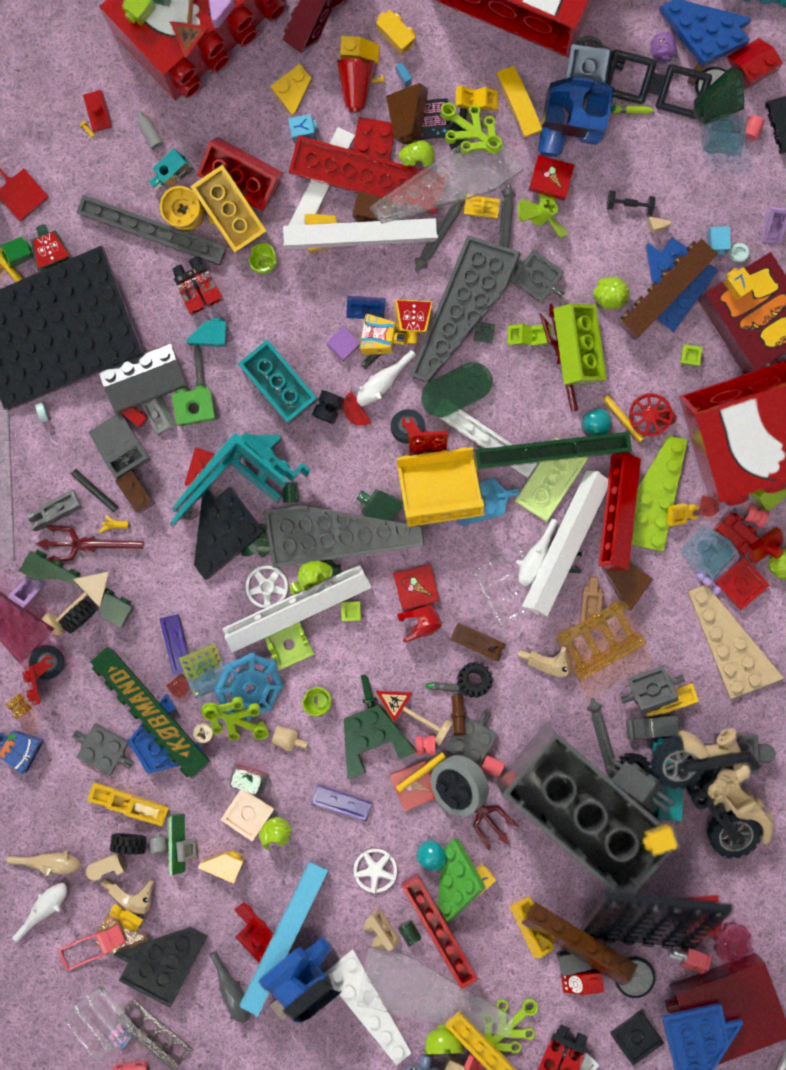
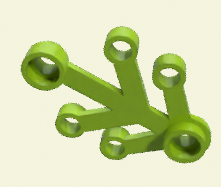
M444 103L441 106L440 115L444 120H452L466 130L447 131L445 136L447 143L453 144L459 139L474 138L481 141L474 143L469 141L462 142L460 147L462 154L468 155L472 150H486L490 154H497L502 150L503 142L495 133L494 117L487 116L484 119L483 125L487 129V136L481 130L480 108L473 105L469 108L468 114L472 118V124L456 114L454 104Z
M235 697L230 703L221 705L206 703L201 708L202 716L211 722L213 734H221L223 732V724L218 721V718L225 721L228 729V738L232 741L240 738L239 729L235 728L234 724L253 731L254 738L258 740H263L269 735L268 726L265 723L258 722L255 724L242 719L248 716H258L260 714L259 704L253 703L249 705L248 709L241 710L244 707V700L241 697ZM232 709L240 710V711L231 712V713L224 712V711H228V710H232Z
M533 998L525 999L522 1003V1008L506 1023L508 1002L505 999H499L496 1003L498 1009V1031L492 1036L494 1015L491 1012H486L483 1015L484 1017H482L484 1036L499 1051L519 1053L521 1045L517 1040H513L510 1043L498 1042L503 1037L525 1038L527 1040H532L535 1037V1031L532 1027H526L525 1029L513 1028L526 1015L532 1016L537 1013V1002ZM504 1002L506 1006L505 1008H500L499 1004ZM527 1003H532L533 1008H526ZM488 1015L492 1017L490 1022L485 1021V1017ZM528 1030L533 1032L530 1037L526 1036ZM517 1044L519 1048L517 1050H513L512 1045Z

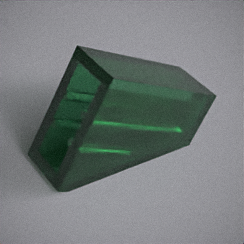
M733 67L729 68L694 99V117L703 124H707L745 109L743 73Z

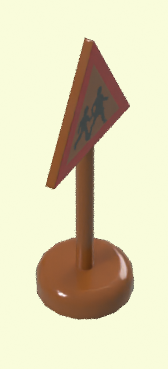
M189 0L187 23L169 21L185 58L188 57L209 28V26L192 24L194 0Z

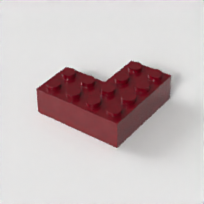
M300 0L291 13V21L284 28L285 35L282 40L302 53L319 41L332 11L348 0Z

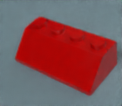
M216 137L209 141L196 175L203 178L221 165H224L249 204L264 211L275 194L284 172Z

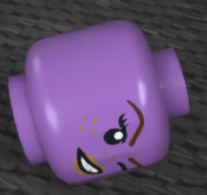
M669 32L656 34L650 43L652 56L655 60H660V63L670 62L677 53L675 37L670 35Z

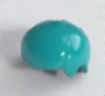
M595 408L588 411L581 421L582 431L587 436L607 434L612 426L611 416L603 408Z
M428 840L418 847L416 857L420 866L433 872L441 870L447 858L442 844L434 840Z

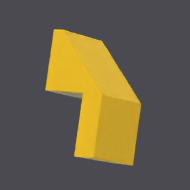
M462 85L456 87V106L466 108L467 110L473 105L478 106L480 110H498V91L488 87L473 90Z

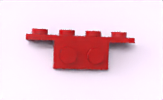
M243 902L234 910L246 922V926L235 938L260 963L274 933L271 932L262 919H259L252 907Z

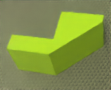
M518 324L508 326L507 345L540 346L549 344L543 325L530 326ZM548 325L552 339V325Z

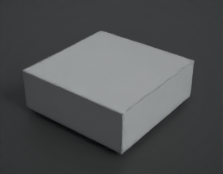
M195 839L176 842L178 862L197 858Z

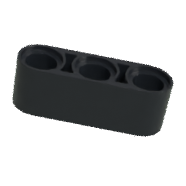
M786 96L765 102V109H768L769 112L767 116L771 127L774 129L773 135L776 145H779L780 150L778 152L780 154L786 153Z

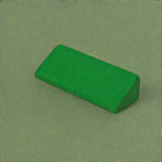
M171 814L168 817L169 875L186 871L185 861L178 862L176 842L185 840V814Z

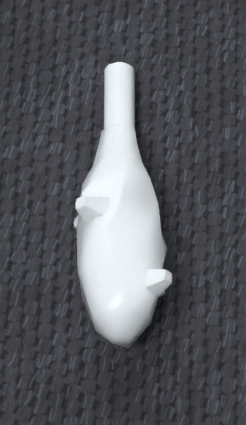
M410 350L395 364L379 371L374 376H370L363 387L359 388L357 403L360 406H367L375 403L378 399H382L381 396L388 389L392 388V384L402 368L416 354Z
M551 519L544 535L528 551L524 559L516 561V564L519 565V583L523 586L532 584L549 550L551 536L558 524V521L555 519Z
M57 883L43 894L38 895V900L32 906L25 924L12 937L15 942H19L36 924L45 920L54 912L61 911L60 905L68 896L67 885Z

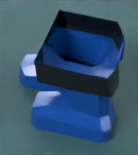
M575 77L551 82L546 94L541 125L543 130L539 136L538 152L543 156L557 158L563 152L565 135L575 136L581 143L597 145L602 142L604 132H606L614 87L603 82ZM590 93L591 95L587 98L586 108L584 110V98L586 95ZM563 108L568 113L567 125L564 124L565 111Z
M324 937L316 941L306 951L303 947L295 949L258 981L264 990L272 993L285 1008L282 1012L293 1022L301 1023L310 1019L342 993L333 974H325L321 969V966L334 949Z

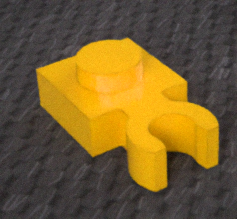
M685 503L669 506L667 524L672 527L686 524L688 518L692 520L697 519L698 515L694 514L693 511L699 509V506L695 504L687 505Z
M116 904L113 905L109 912L110 916L119 919L122 926L129 931L137 932L143 919L128 910L124 911Z

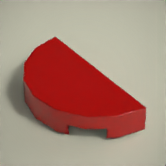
M350 391L343 402L345 417L357 426L371 424V420L362 406L357 403L353 392Z

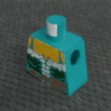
M173 148L153 167V171L157 175L149 183L155 190H158L163 184L171 188L192 172L194 168L182 153Z

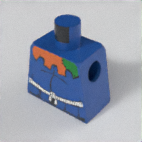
M16 730L11 731L8 737L0 733V746L2 747L0 758L19 773L25 774L28 772L44 740Z

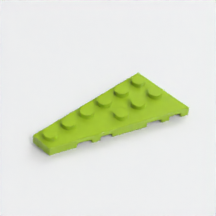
M668 436L638 486L632 545L664 552L669 529L667 524L668 508L674 505L687 445L686 439Z

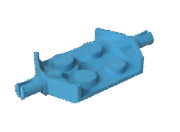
M495 478L478 482L481 498L484 503V516L459 519L457 521L464 526L504 515L507 499L520 495V492H516L519 491V488L505 490Z

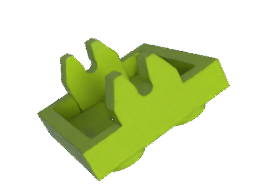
M300 621L265 637L268 649L272 654V658L277 662L279 670L315 654ZM286 639H292L295 642V647L292 650L285 649L284 641Z

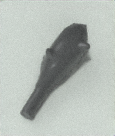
M217 951L212 952L210 957L218 971L221 998L231 1014L230 1019L244 1023L249 1020V1012L240 1008L239 1005L244 996L239 986L240 981L236 982L228 973Z

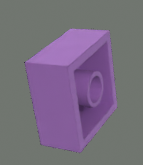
M342 327L327 342V345L344 361L360 346V343L345 327Z

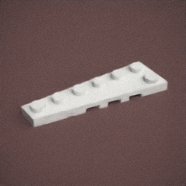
M353 949L350 950L324 973L333 974L336 983L342 991L339 994L397 1066L411 1054V1050Z

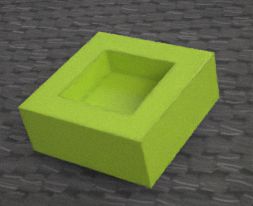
M683 344L680 364L699 367L703 347Z
M360 601L341 602L342 621L361 620Z

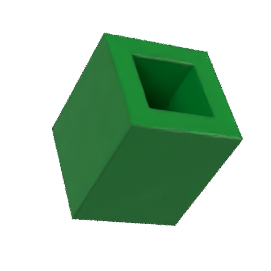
M22 236L1 245L0 253L9 269L30 260L32 248L28 242L24 241Z

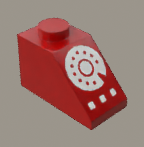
M595 968L567 976H562L561 974L563 993L580 995L604 993L602 973Z

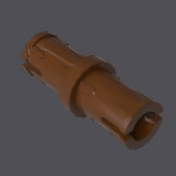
M456 695L451 697L453 735L464 736L466 735L464 720L466 713L464 712L463 696Z

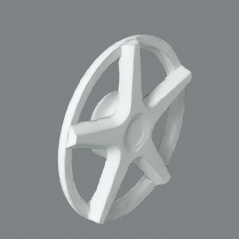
M269 565L260 566L254 569L247 577L245 584L246 594L254 605L267 608L271 606V593L283 595L276 603L285 599L288 593L287 578L276 567L273 568ZM262 569L275 570L268 579H265L259 572ZM279 574L284 580L285 589L274 584ZM254 575L259 582V586L249 590V581ZM262 593L264 605L256 602L251 595Z
M370 849L363 852L357 858L354 865V877L357 883L364 890L372 893L388 889L394 883L397 876V865L394 858L388 852L381 849ZM379 852L385 855L378 862H374L369 853ZM364 857L368 868L357 872L358 864ZM389 859L393 864V875L383 869ZM371 877V888L365 886L359 878ZM380 877L391 880L386 886L377 889Z

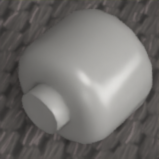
M156 834L154 838L149 840V852L151 854L168 852V839L162 837V834Z

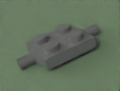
M534 249L523 261L521 259L518 260L516 265L518 267L517 272L510 282L539 303H542L546 296L552 292L560 298L564 296L566 292L557 286L558 280L564 273L563 270Z
M664 666L628 678L631 693L620 696L623 704L634 700L643 714L679 701L675 685L685 682L683 674L671 678Z
M484 711L479 721L472 720L466 716L464 719L466 735H452L445 749L454 755L465 756L480 766L498 735L486 726L491 715L488 713L486 716L487 712Z
M97 723L93 724L87 735L76 730L72 736L82 742L81 749L76 758L109 776L119 763L130 768L134 762L124 756L128 740Z

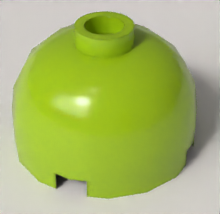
M437 1025V1029L431 1030L427 1034L425 1054L463 1053V1044L445 1025Z

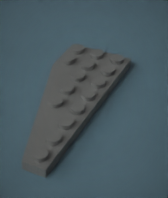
M467 235L410 374L411 377L430 383L507 290L521 256L519 251Z
M305 505L264 511L273 568L310 561H323L424 546L422 526L407 527L405 523Z

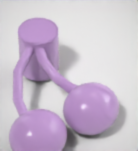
M704 572L697 573V578L703 581L704 585L715 586L711 590L715 596L722 592V589L715 585L711 578L706 577Z

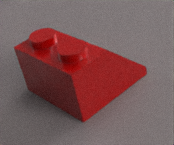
M760 38L726 57L745 89L777 72L783 64L774 47Z

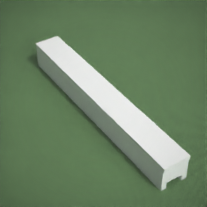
M436 218L283 226V250L436 242L438 238Z
M586 470L522 605L523 608H527L537 615L548 616L607 491L608 479L600 474L599 471Z
M359 564L308 588V591L303 590L222 628L225 633L224 638L233 653L372 587Z

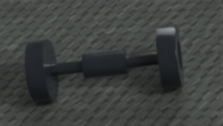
M609 190L606 209L613 210L614 203H621L623 206L646 207V215H653L655 196H649L647 203H642L628 198L624 200L615 199L616 191Z

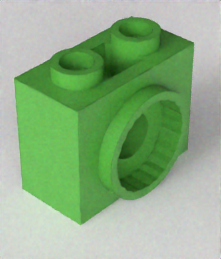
M205 385L197 386L193 391L180 389L176 391V394H171L176 424L179 427L217 420L212 390L206 388ZM199 405V411L192 414L190 412L191 406Z

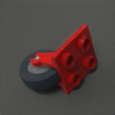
M405 409L396 413L392 418L391 433L396 440L409 445V453L422 454L424 452L432 451L434 453L447 450L448 432H424L425 422L418 412Z
M43 645L36 648L29 657V666L24 667L25 671L22 672L24 683H28L29 690L26 691L28 702H32V705L40 704L35 680L37 678L42 680L53 679L64 668V656L58 648L51 645Z

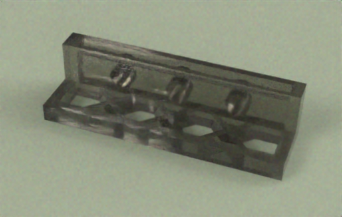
M134 998L115 1020L172 1070H177L182 1060L192 1050L191 1046ZM132 1005L140 1010V1017L133 1018L127 1013ZM151 1019L154 1022L155 1030L145 1029L143 1020ZM158 1032H166L169 1035V1042L162 1043L159 1041ZM180 1044L186 1050L178 1057L173 1052V1045Z

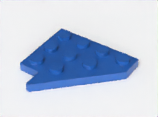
M672 0L660 7L659 11L701 66L748 45L750 40L741 29L750 24L752 20L750 17L685 0Z
M673 237L662 252L649 243L645 246L651 283L655 282L658 284L662 280L661 274L667 268L671 271L675 266L673 262L680 255L684 257L688 253L687 247ZM708 264L657 318L658 322L674 332L716 275L718 269Z
M720 1003L662 1015L674 1070H715L743 1025L741 1018L725 1022Z

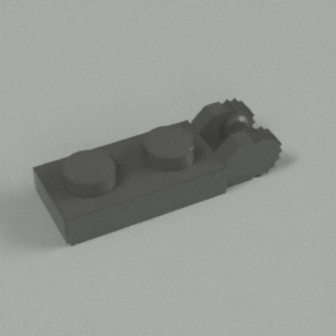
M71 490L40 506L39 509L30 513L27 518L30 522L37 521L31 526L33 531L37 532L46 528L47 525L79 510L82 506L75 491Z

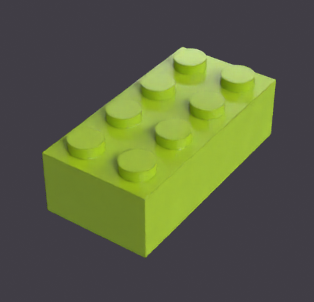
M570 303L554 308L564 385H589L607 380L596 304Z

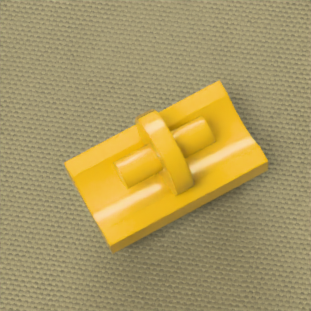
M466 195L463 215L498 219L500 199Z

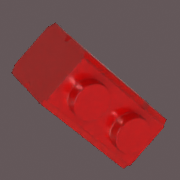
M729 512L712 531L738 554L745 555L749 551L748 547L759 539L756 535L757 531L750 525H744L742 517L734 512L732 514Z

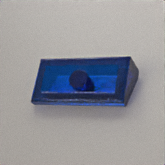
M348 296L346 318L365 319V315L370 314L384 319L386 298Z

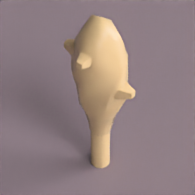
M65 850L63 853L40 854L32 857H7V864L25 865L46 874V876L73 873L82 864L76 857L69 855L68 850Z

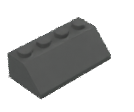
M171 344L99 371L103 387L115 413L122 412L187 386L178 357Z

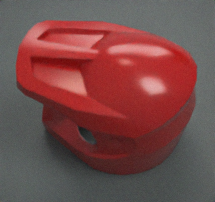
M431 604L397 614L400 622H403L405 618H416L418 620L417 625L410 628L412 633L402 639L404 643L432 635L443 624L439 614Z

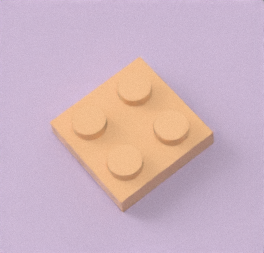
M242 787L221 818V821L253 841L274 810V807Z

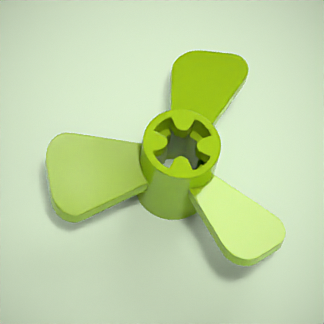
M538 193L540 202L538 205L525 199L518 203V218L521 222L531 220L533 224L541 227L549 221L559 237L564 238L568 235L566 228L553 217L558 212V206L555 203L556 198Z

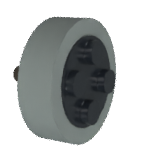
M461 755L450 756L438 764L432 771V792L438 803L449 813L461 817L468 816L487 801L489 794L487 779L481 768L471 759Z

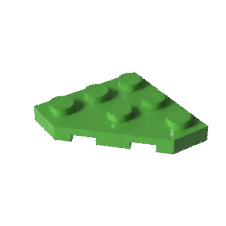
M459 838L453 839L443 849L446 852L447 858L440 872L438 906L446 921H452L486 889Z

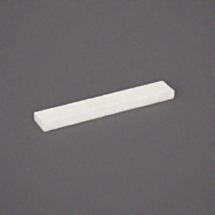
M338 127L329 144L349 149L355 135ZM311 180L288 226L305 225V214L317 213L330 185Z
M445 398L442 399L433 415L482 448L513 445ZM537 463L510 467L528 478Z

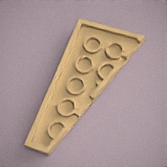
M703 585L687 591L729 699L784 679L708 586Z

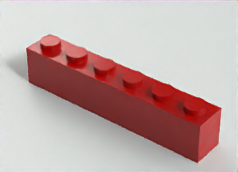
M627 452L611 455L598 566L614 572L629 570L641 458Z
M419 873L403 881L402 888L459 987L463 989L477 981L476 971Z

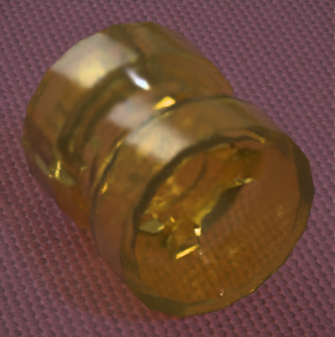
M21 693L5 704L13 712V717L16 720L32 710V707L25 703Z

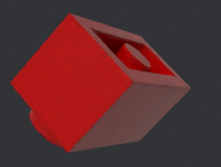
M136 406L121 412L139 428L148 420L144 412L136 410Z

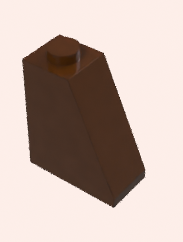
M421 83L386 96L394 138L404 145L411 144L413 140L420 138L428 96V88Z
M629 563V570L614 572L602 567L622 604L628 611H631L653 579L631 563Z

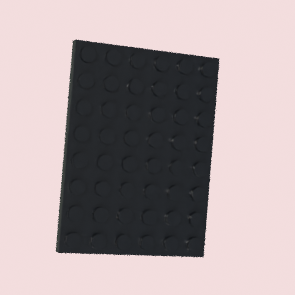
M103 246L96 247L0 289V400L5 411L19 407L95 375L99 371L144 354Z
M605 891L580 930L595 939H604L606 943L623 941L625 945L642 943L644 947L661 945L664 949L680 947L681 950L686 951L689 948L695 949L733 913V904Z

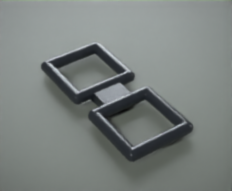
M618 49L612 51L606 82L608 85H611L618 58L648 66L639 96L614 89V98L644 104L647 93L658 95L656 108L659 110L693 119L700 117L712 81L711 74L670 64L666 74L662 75L654 72L657 64L655 59ZM674 73L703 80L694 110L664 103Z

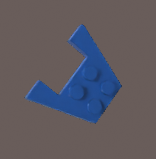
M164 695L160 703L170 714L177 708L169 695ZM142 722L130 737L128 743L147 774L180 766L177 761L174 763L167 756L169 752L165 747L160 748L154 741L156 737L152 733L148 734L143 729L142 725L144 723ZM196 743L197 746L203 751L200 744Z

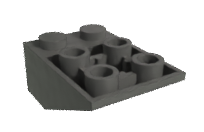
M121 412L88 432L116 479L130 470L135 471L152 460Z

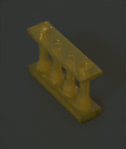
M622 600L611 603L607 609L571 629L561 631L559 636L555 637L560 646L566 644L576 663V667L572 671L579 681L586 679L647 644L645 638L639 632L634 633L623 613L629 607ZM614 616L618 618L627 636L620 643L615 640L606 622ZM598 625L610 645L609 649L604 652H600L589 631ZM580 635H583L593 654V657L588 661H583L572 641Z

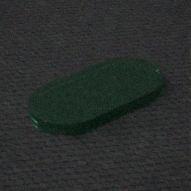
M469 362L430 381L422 391V407L428 414L443 418L479 401L491 390L493 384L491 372L483 364Z

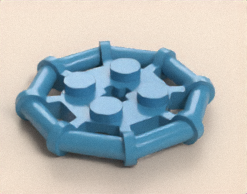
M249 652L248 655L229 664L226 663L217 685L214 686V692L217 694L220 705L228 703L225 693L230 692L232 699L235 697L243 698L245 709H248L249 705L253 703H263L264 705L260 706V714L269 710L272 711L281 689L284 688V683L281 681L276 667L277 662ZM255 663L266 668L262 671L255 669ZM248 664V668H242L238 672L234 670ZM232 673L234 677L231 681L230 686H225L230 674ZM270 673L274 681L273 683H269L267 680V676ZM252 684V686L254 687L253 690L249 689V691L246 692L247 685ZM272 690L268 700L266 701L265 699L269 691ZM232 709V710H228V711H224V712L231 713V712H236V711H240V710ZM248 716L242 719L250 721V719L254 718V716Z

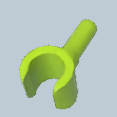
M299 582L290 584L291 587L289 589L292 595L303 591Z

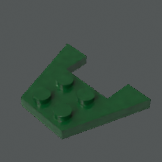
M380 704L344 718L347 779L365 773L366 770L360 754L392 742L399 760L418 752L400 728L393 723Z

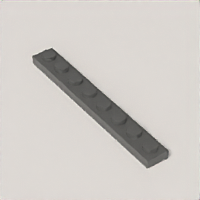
M85 195L82 196L76 212L83 217L194 257L197 256L219 266L226 251V246Z

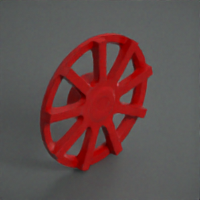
M647 393L635 399L629 410V420L632 427L644 436H657L666 431L671 424L673 416L669 402L663 396L653 393ZM651 397L659 399L654 407L651 406ZM643 398H647V408L639 402ZM663 401L668 408L658 411L657 408ZM636 404L643 410L642 413L633 412ZM669 411L668 420L659 417V414ZM632 416H642L643 418L634 424ZM660 420L667 424L660 430L656 421ZM643 422H647L645 432L637 428ZM651 423L654 424L657 432L648 433Z

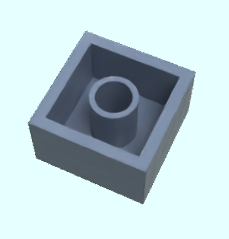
M577 43L572 44L566 78L575 77L606 83L612 49Z

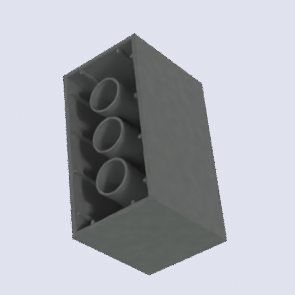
M547 724L540 729L495 781L504 797L612 891L636 894L674 850L653 855L650 850L647 851L643 843V838H646L644 831L663 825ZM674 836L676 844L678 845L681 841Z

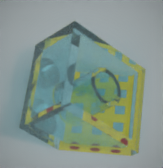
M705 112L702 138L703 151L710 154L724 153L728 156L741 155L747 135L743 116Z
M703 524L680 549L679 553L700 572L714 580L736 556L738 550L729 539Z
M215 643L179 658L195 698L214 691V686L217 685L225 668ZM228 678L225 686L231 684L230 678Z

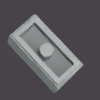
M162 396L141 404L157 435L177 425Z

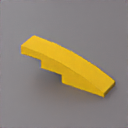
M511 66L496 72L509 108L511 107L523 137L527 138L542 132L543 129L515 67Z
M94 781L86 799L88 802L105 806L106 809L159 826H163L169 807Z

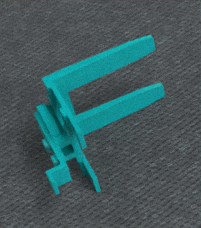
M235 432L174 504L172 511L175 513L179 509L180 511L172 519L170 526L174 527L230 466L234 467L276 504L281 496L266 484L268 477L284 488L287 483L286 478L293 482L300 473L307 477L310 473V468L301 463L295 471H292L286 461L279 460L272 449L269 447L265 448L249 433L246 432V434L244 433L240 437ZM242 456L259 469L258 476L240 462Z

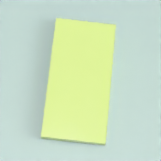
M588 457L539 463L515 502L547 522L585 465Z

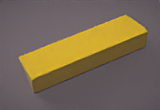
M528 896L509 905L533 958H542L555 948L551 941L522 924L529 907L533 904L531 897Z

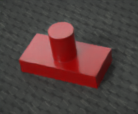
M102 90L83 94L93 132L112 128Z
M195 448L185 485H191L211 461L214 453Z
M775 527L748 547L750 561L756 564L767 555L779 559L783 555V549L779 547L783 544L782 530Z

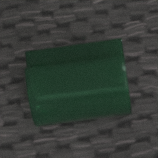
M287 482L285 487L282 488L283 503L299 502L298 482Z
M411 919L398 927L408 946L417 943L422 938Z

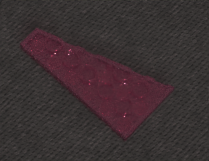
M0 592V642L20 664L55 628Z

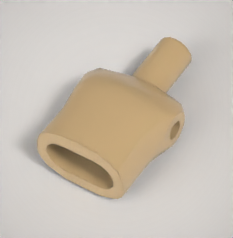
M277 725L271 744L287 751H292L295 746L306 750L308 742L298 739V731Z

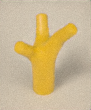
M107 515L105 518L109 522L102 523L104 527L99 530V533L101 534L106 530L114 528L128 529V521H116Z

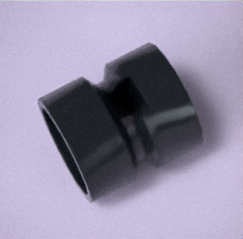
M322 390L318 398L319 404L315 406L312 416L335 424L338 417L337 410L341 409L344 398Z

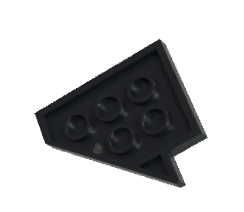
M228 487L217 498H215L210 490L202 496L194 566L205 580L210 579L265 533L231 487Z
M190 926L116 951L114 956L128 963L119 982L171 1008L208 935Z

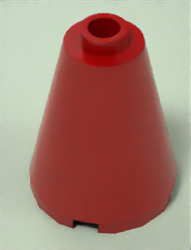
M342 58L341 61L337 60L345 108L349 109V112L360 113L361 109L365 108L375 67L374 60L368 59V63H364L362 58Z

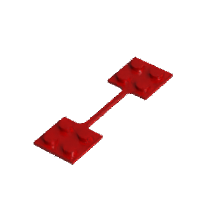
M0 168V173L6 179V183L0 188V199L17 219L22 221L49 196L24 168L14 177H8Z

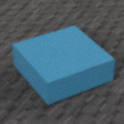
M403 63L396 66V74L405 88H407L412 83V77Z

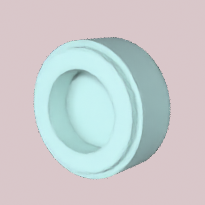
M737 243L731 247L729 256L733 262L742 263L748 258L749 249L745 244Z
M36 404V410L41 423L47 422L49 417L44 404Z

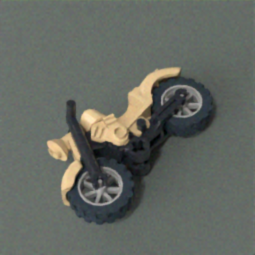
M726 729L717 737L718 744L705 746L696 735L686 731H678L677 736H672L671 739H664L663 743L658 744L655 747L656 750L652 752L651 756L653 759H651V765L657 780L662 782L665 787L670 786L671 789L686 788L697 809H710L713 817L712 821L708 823L707 835L715 852L718 851L720 856L724 857L725 855L730 859L732 857L741 858L744 854L746 856L750 854L751 850L754 851L757 848V843L759 844L761 841L760 836H762L763 844L768 845L773 836V828L775 826L772 821L775 818L769 810H764L765 805L759 797L755 798L748 788L742 790L740 784L747 780L751 774L747 762L750 763L754 770H759L761 767L751 751H747L749 750V745L743 736L737 738L735 729ZM674 767L673 772L667 771Z

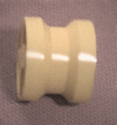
M208 723L199 724L193 732L195 740L199 743H207L214 735L211 725Z

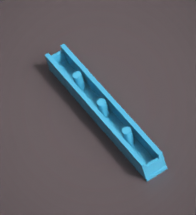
M308 862L239 1004L240 1008L254 1014L256 1017H258L269 994L258 981L287 957L328 872L327 869H323L311 862Z

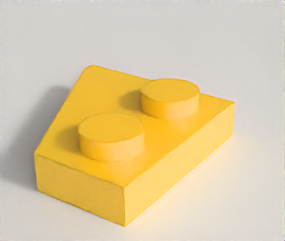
M298 64L273 83L270 89L293 117L312 79L301 64Z

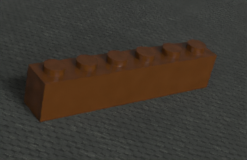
M702 238L697 243L693 241L686 248L688 253L684 257L680 255L673 262L675 266L671 271L667 268L660 276L662 280L658 284L654 282L647 289L649 294L645 298L640 296L634 303L636 307L631 312L627 310L620 317L623 321L619 326L635 341L718 255Z
M537 902L530 906L522 921V924L620 985L624 986L631 981L638 966L636 963Z

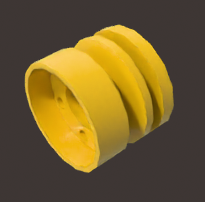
M172 187L161 198V215L166 222L176 229L182 231L194 230L204 220L205 208L196 194L188 187ZM183 206H185L186 208H188V209L186 210V214H183V213L181 212V211L183 210V208H182Z

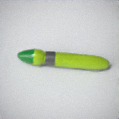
M611 106V113L614 114L620 112L650 114L654 111L653 108L647 106Z

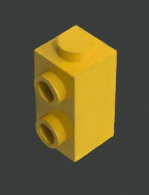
M388 10L386 13H381L376 19V29L402 56L415 44L416 34L411 27H406L402 23L403 20L399 14H394L391 10Z

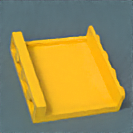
M461 447L455 450H442L440 452L422 453L414 456L405 455L397 458L407 527L484 516L483 499H481L473 457V447Z

